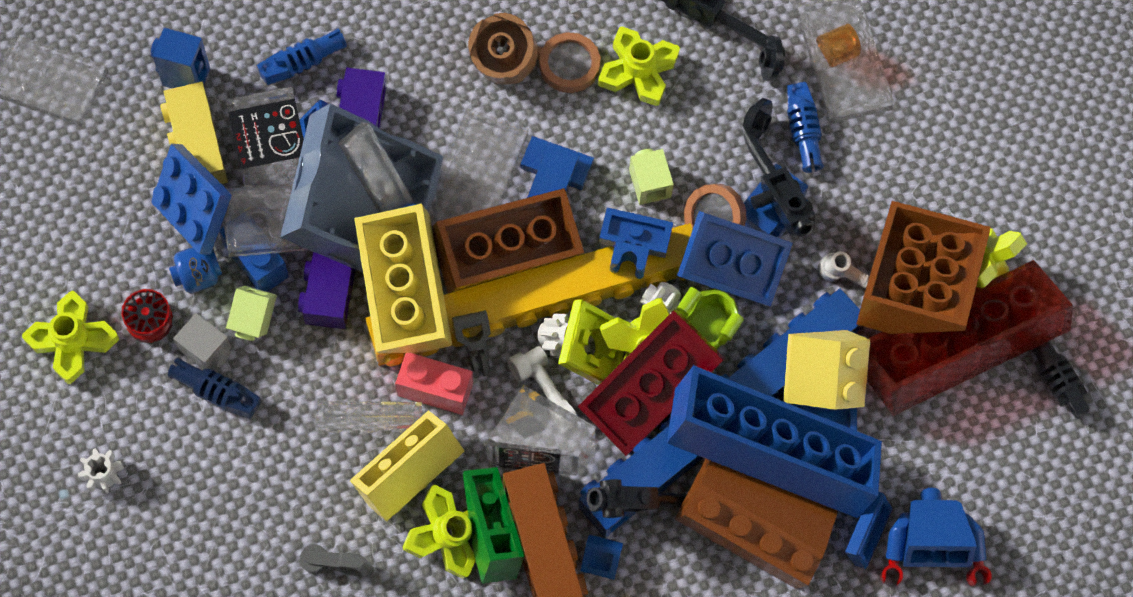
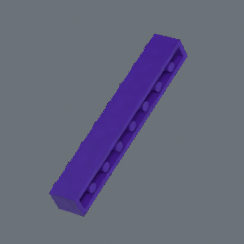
M346 67L344 79H339L337 84L336 96L340 99L339 107L373 123L380 129L387 90L385 72ZM313 252L312 261H306L304 268V281H308L306 292L300 293L298 301V312L303 314L305 325L346 330L355 269Z

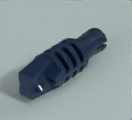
M176 358L174 363L177 364V367L171 364L168 370V378L192 388L193 393L197 397L212 403L216 407H220L224 411L251 419L261 404L259 396L239 382L233 381L231 378L225 377L211 368L201 370L183 361L181 358Z

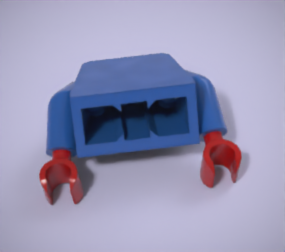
M931 487L922 490L920 493L921 500L911 501L909 511L900 514L889 531L886 558L889 559L888 566L881 572L882 583H885L886 571L888 570L897 572L896 586L902 581L903 571L899 567V561H903L904 567H971L973 562V568H970L966 574L967 583L970 586H976L975 574L976 571H979L983 576V584H988L992 579V573L988 567L984 566L983 562L987 560L985 535L982 527L969 514L965 513L962 503L959 501L942 500L941 491L937 488Z

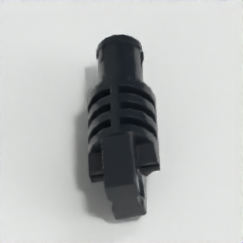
M1039 330L1028 336L1026 343L1030 346L1040 363L1038 367L1039 373L1060 407L1067 405L1076 420L1089 413V406L1083 398L1087 391L1066 356L1056 352L1045 330Z

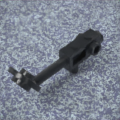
M661 0L669 9L680 11L708 28H711L717 21L761 46L759 65L764 81H775L778 74L782 71L785 64V49L782 46L780 37L768 36L725 12L723 9L727 1Z
M761 98L749 108L743 122L746 146L764 174L761 176V189L763 192L750 198L755 210L771 204L790 236L797 234L799 237H804L815 229V212L811 202L806 200L801 192L797 180L792 178L786 167L776 170L758 141L770 126L773 109L771 100Z
M621 479L600 481V487H593L588 490L587 504L590 507V511L602 512L603 518L624 517V512H643L659 509V507L680 508L687 494L658 493L657 487L622 486Z

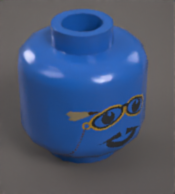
M193 247L179 251L174 255L175 266L169 267L175 286L182 285L189 294L214 287L218 283V276L222 275L214 249L211 254H199Z

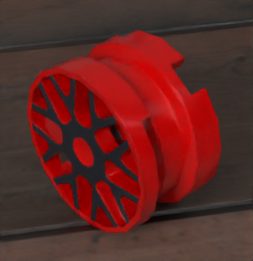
M142 289L132 293L126 298L122 306L121 316L128 332L134 339L143 343H153L162 340L169 334L173 326V314L167 299L160 292L153 289ZM139 295L140 298L135 300L134 296Z

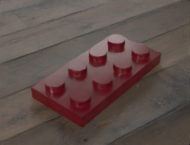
M675 309L577 407L627 456L640 441L672 412L675 388L694 365L712 372L725 358Z

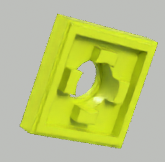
M583 299L574 300L558 364L599 385L622 362L624 351L610 349L607 346L600 330L602 324L615 319V317ZM589 336H592L595 341L594 355H587L584 346L588 345Z

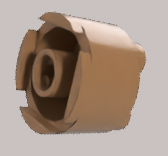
M497 13L482 19L474 26L469 37L468 49L473 64L486 79L502 85L520 83L532 72L538 58L537 41L524 21L515 15ZM507 43L510 50L500 55L497 48L504 47Z

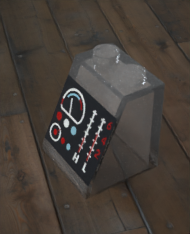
M293 87L227 99V109L248 199L263 200L272 197L276 193L286 191L291 193L304 141Z
M523 385L486 442L487 463L496 467L522 469L545 463L547 473L554 472L555 474L576 476L581 467L587 469L597 453L595 451L598 441L595 440L596 427Z

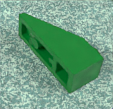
M498 467L466 470L463 472L468 517L472 523L471 539L473 554L482 584L514 580L518 576L525 556Z

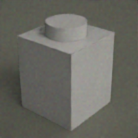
M197 313L191 317L173 338L177 349L203 369H214L215 366L219 368L230 356L229 350L231 345L228 337Z

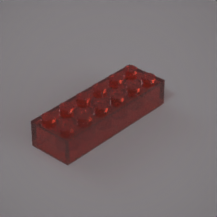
M1032 260L994 278L984 288L976 287L965 331L896 334L880 332L868 338L870 339L867 382L890 413L895 416L1070 331L1073 304L1036 261Z

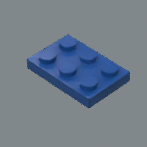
M171 144L167 157L163 161V168L157 186L153 190L151 203L199 254H211L232 195L183 144Z
M699 211L677 276L771 307L793 243Z

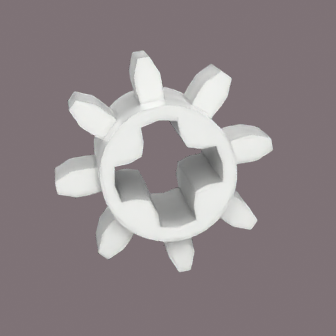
M660 282L657 288L650 284L644 292L640 303L645 305L657 298H662L669 313H671L679 305L681 293L677 288L666 282Z
M553 313L552 318H544V322L538 329V341L542 345V350H550V356H560L569 322L568 314Z
M95 448L93 449V455L88 459H80L85 471L79 472L78 477L81 481L89 480L87 488L90 492H93L98 487L108 494L110 486L114 483L121 484L117 472L124 469L121 461L113 462L115 455L112 450L107 451L104 455L99 454ZM105 467H106V469H107V471L105 472V474L102 473V472H99V473H97V475H96V474L94 473V472L97 470V468H98L99 470H103V469H105Z

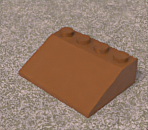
M892 201L863 297L857 325L889 334L965 331L991 227Z
M705 459L675 520L797 589L809 586L824 556L838 510Z

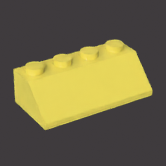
M422 204L354 218L376 352L421 353L453 346L430 214Z

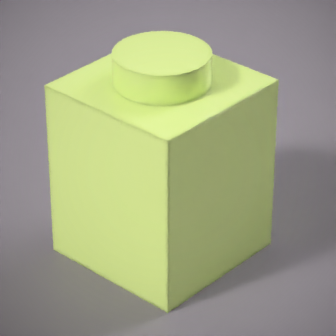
M644 149L631 156L629 171L639 205L671 198L674 184L663 149L656 151Z
M248 286L236 288L226 328L236 331V337L255 341L256 337L259 338L266 335L277 295Z

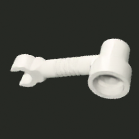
M845 252L829 253L818 264L819 274L827 281L833 282L846 277L861 287L863 286V288L867 287L870 276L852 266L851 259Z
M540 346L524 354L519 352L507 358L508 367L519 383L534 377L541 389H543L542 391L548 398L560 425L564 429L576 424L575 419L578 416L575 410L569 405L567 400H564L543 367L549 361L546 353Z

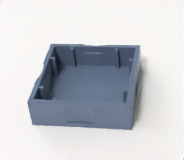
M331 103L309 116L280 238L363 272L354 218L399 209L406 203L422 204L429 213L432 202L435 199L443 156L406 138L388 134L373 123Z

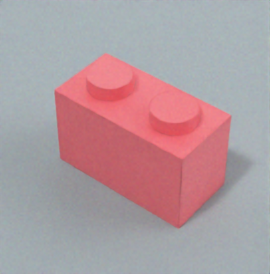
M406 353L395 382L397 396L463 415L473 386V371L413 353Z

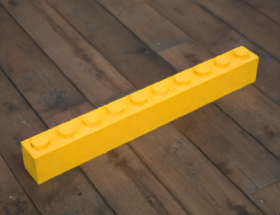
M691 223L672 228L666 257L648 255L644 276L641 279L635 277L636 266L631 261L623 262L617 273L610 271L614 246H609L445 294L444 299L453 347L464 346V344L458 342L454 336L452 317L486 310L491 332L488 337H494L503 333L506 328L516 325L519 328H524L535 324L537 319L547 316L552 318L553 313L568 314L572 309L574 300L583 299L593 306H597L602 300L615 297V299L626 298L632 295L635 290L648 288L650 284L657 288L660 282L676 278L687 280L677 276L693 230ZM366 317L367 330L378 365L396 366L401 364L406 353L376 352L371 317ZM481 325L462 329L463 335L467 338L477 336L481 331ZM439 349L413 354L425 357L437 353Z

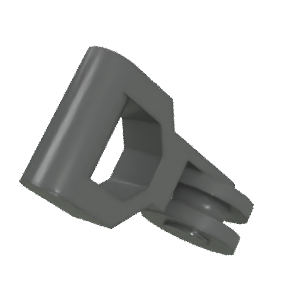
M486 310L452 317L456 340L466 345L468 350L471 351L468 353L474 379L479 378V372H482L483 377L488 376L490 364L486 338L491 332ZM481 325V331L477 336L467 338L463 335L462 329ZM480 349L478 350V356H475L472 350Z
M313 544L305 547L300 555L301 567L312 575H321L329 567L334 571L351 576L370 577L374 573V567L360 554L327 552L322 546Z

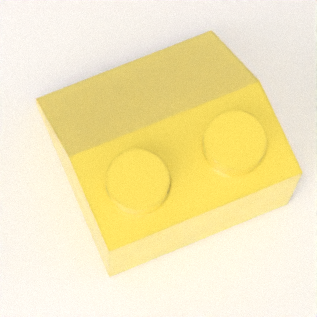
M848 330L788 334L783 401L790 404L834 410L864 407L870 339Z

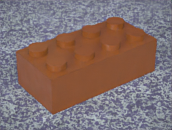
M565 188L437 221L432 226L437 258L448 293L584 253Z
M545 463L503 473V487L525 556L523 566L532 597H586L588 590L583 573L576 574L575 571L578 555L573 539L567 540L565 536L567 535L566 527L568 526L566 512L563 505L558 507L556 505V502H558L556 493H559L554 472L547 473Z

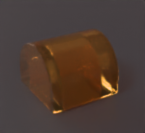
M848 23L817 36L816 43L831 68L853 59L861 53L859 37L855 29Z

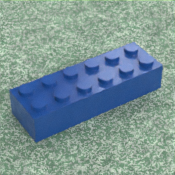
M694 365L675 388L667 444L855 518H858L878 497L882 441Z

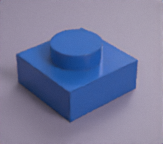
M589 535L580 571L614 580L623 543Z

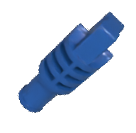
M337 28L315 40L306 38L302 40V43H295L294 47H287L286 51H278L257 65L258 71L263 81L270 85L295 76V73L301 74L304 69H311V66L316 67L320 65L322 58L347 48V44L343 34Z
M807 82L788 85L787 114L792 140L795 145L799 146L802 170L806 173L812 172L810 161L812 159L815 172L823 169L824 165L818 144L822 133L816 105Z

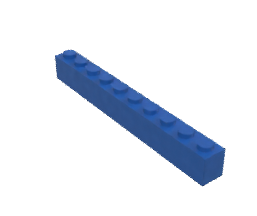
M841 288L832 295L826 292L813 304L814 309L807 315L803 312L798 314L788 324L790 329L781 336L778 333L772 335L763 344L764 350L756 356L753 353L747 355L737 365L739 370L730 377L727 374L721 377L777 399L784 393L788 334L848 330L857 334L864 327L857 325L860 309ZM669 418L659 428L661 432L652 440L646 437L640 441L633 449L634 454L626 461L622 458L615 461L607 469L608 475L601 481L621 479L622 486L657 487L658 493H662L704 458L667 444L670 425ZM592 480L580 491L581 497L579 498L578 508L600 534L607 538L637 512H624V517L603 518L602 512L590 511V507L587 504L588 490L593 487H600V482Z

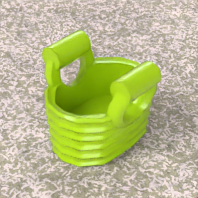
M690 287L676 308L716 350L721 345H725L728 341L732 340L744 321V318L738 314L735 300L726 292L718 289L699 292L697 289Z

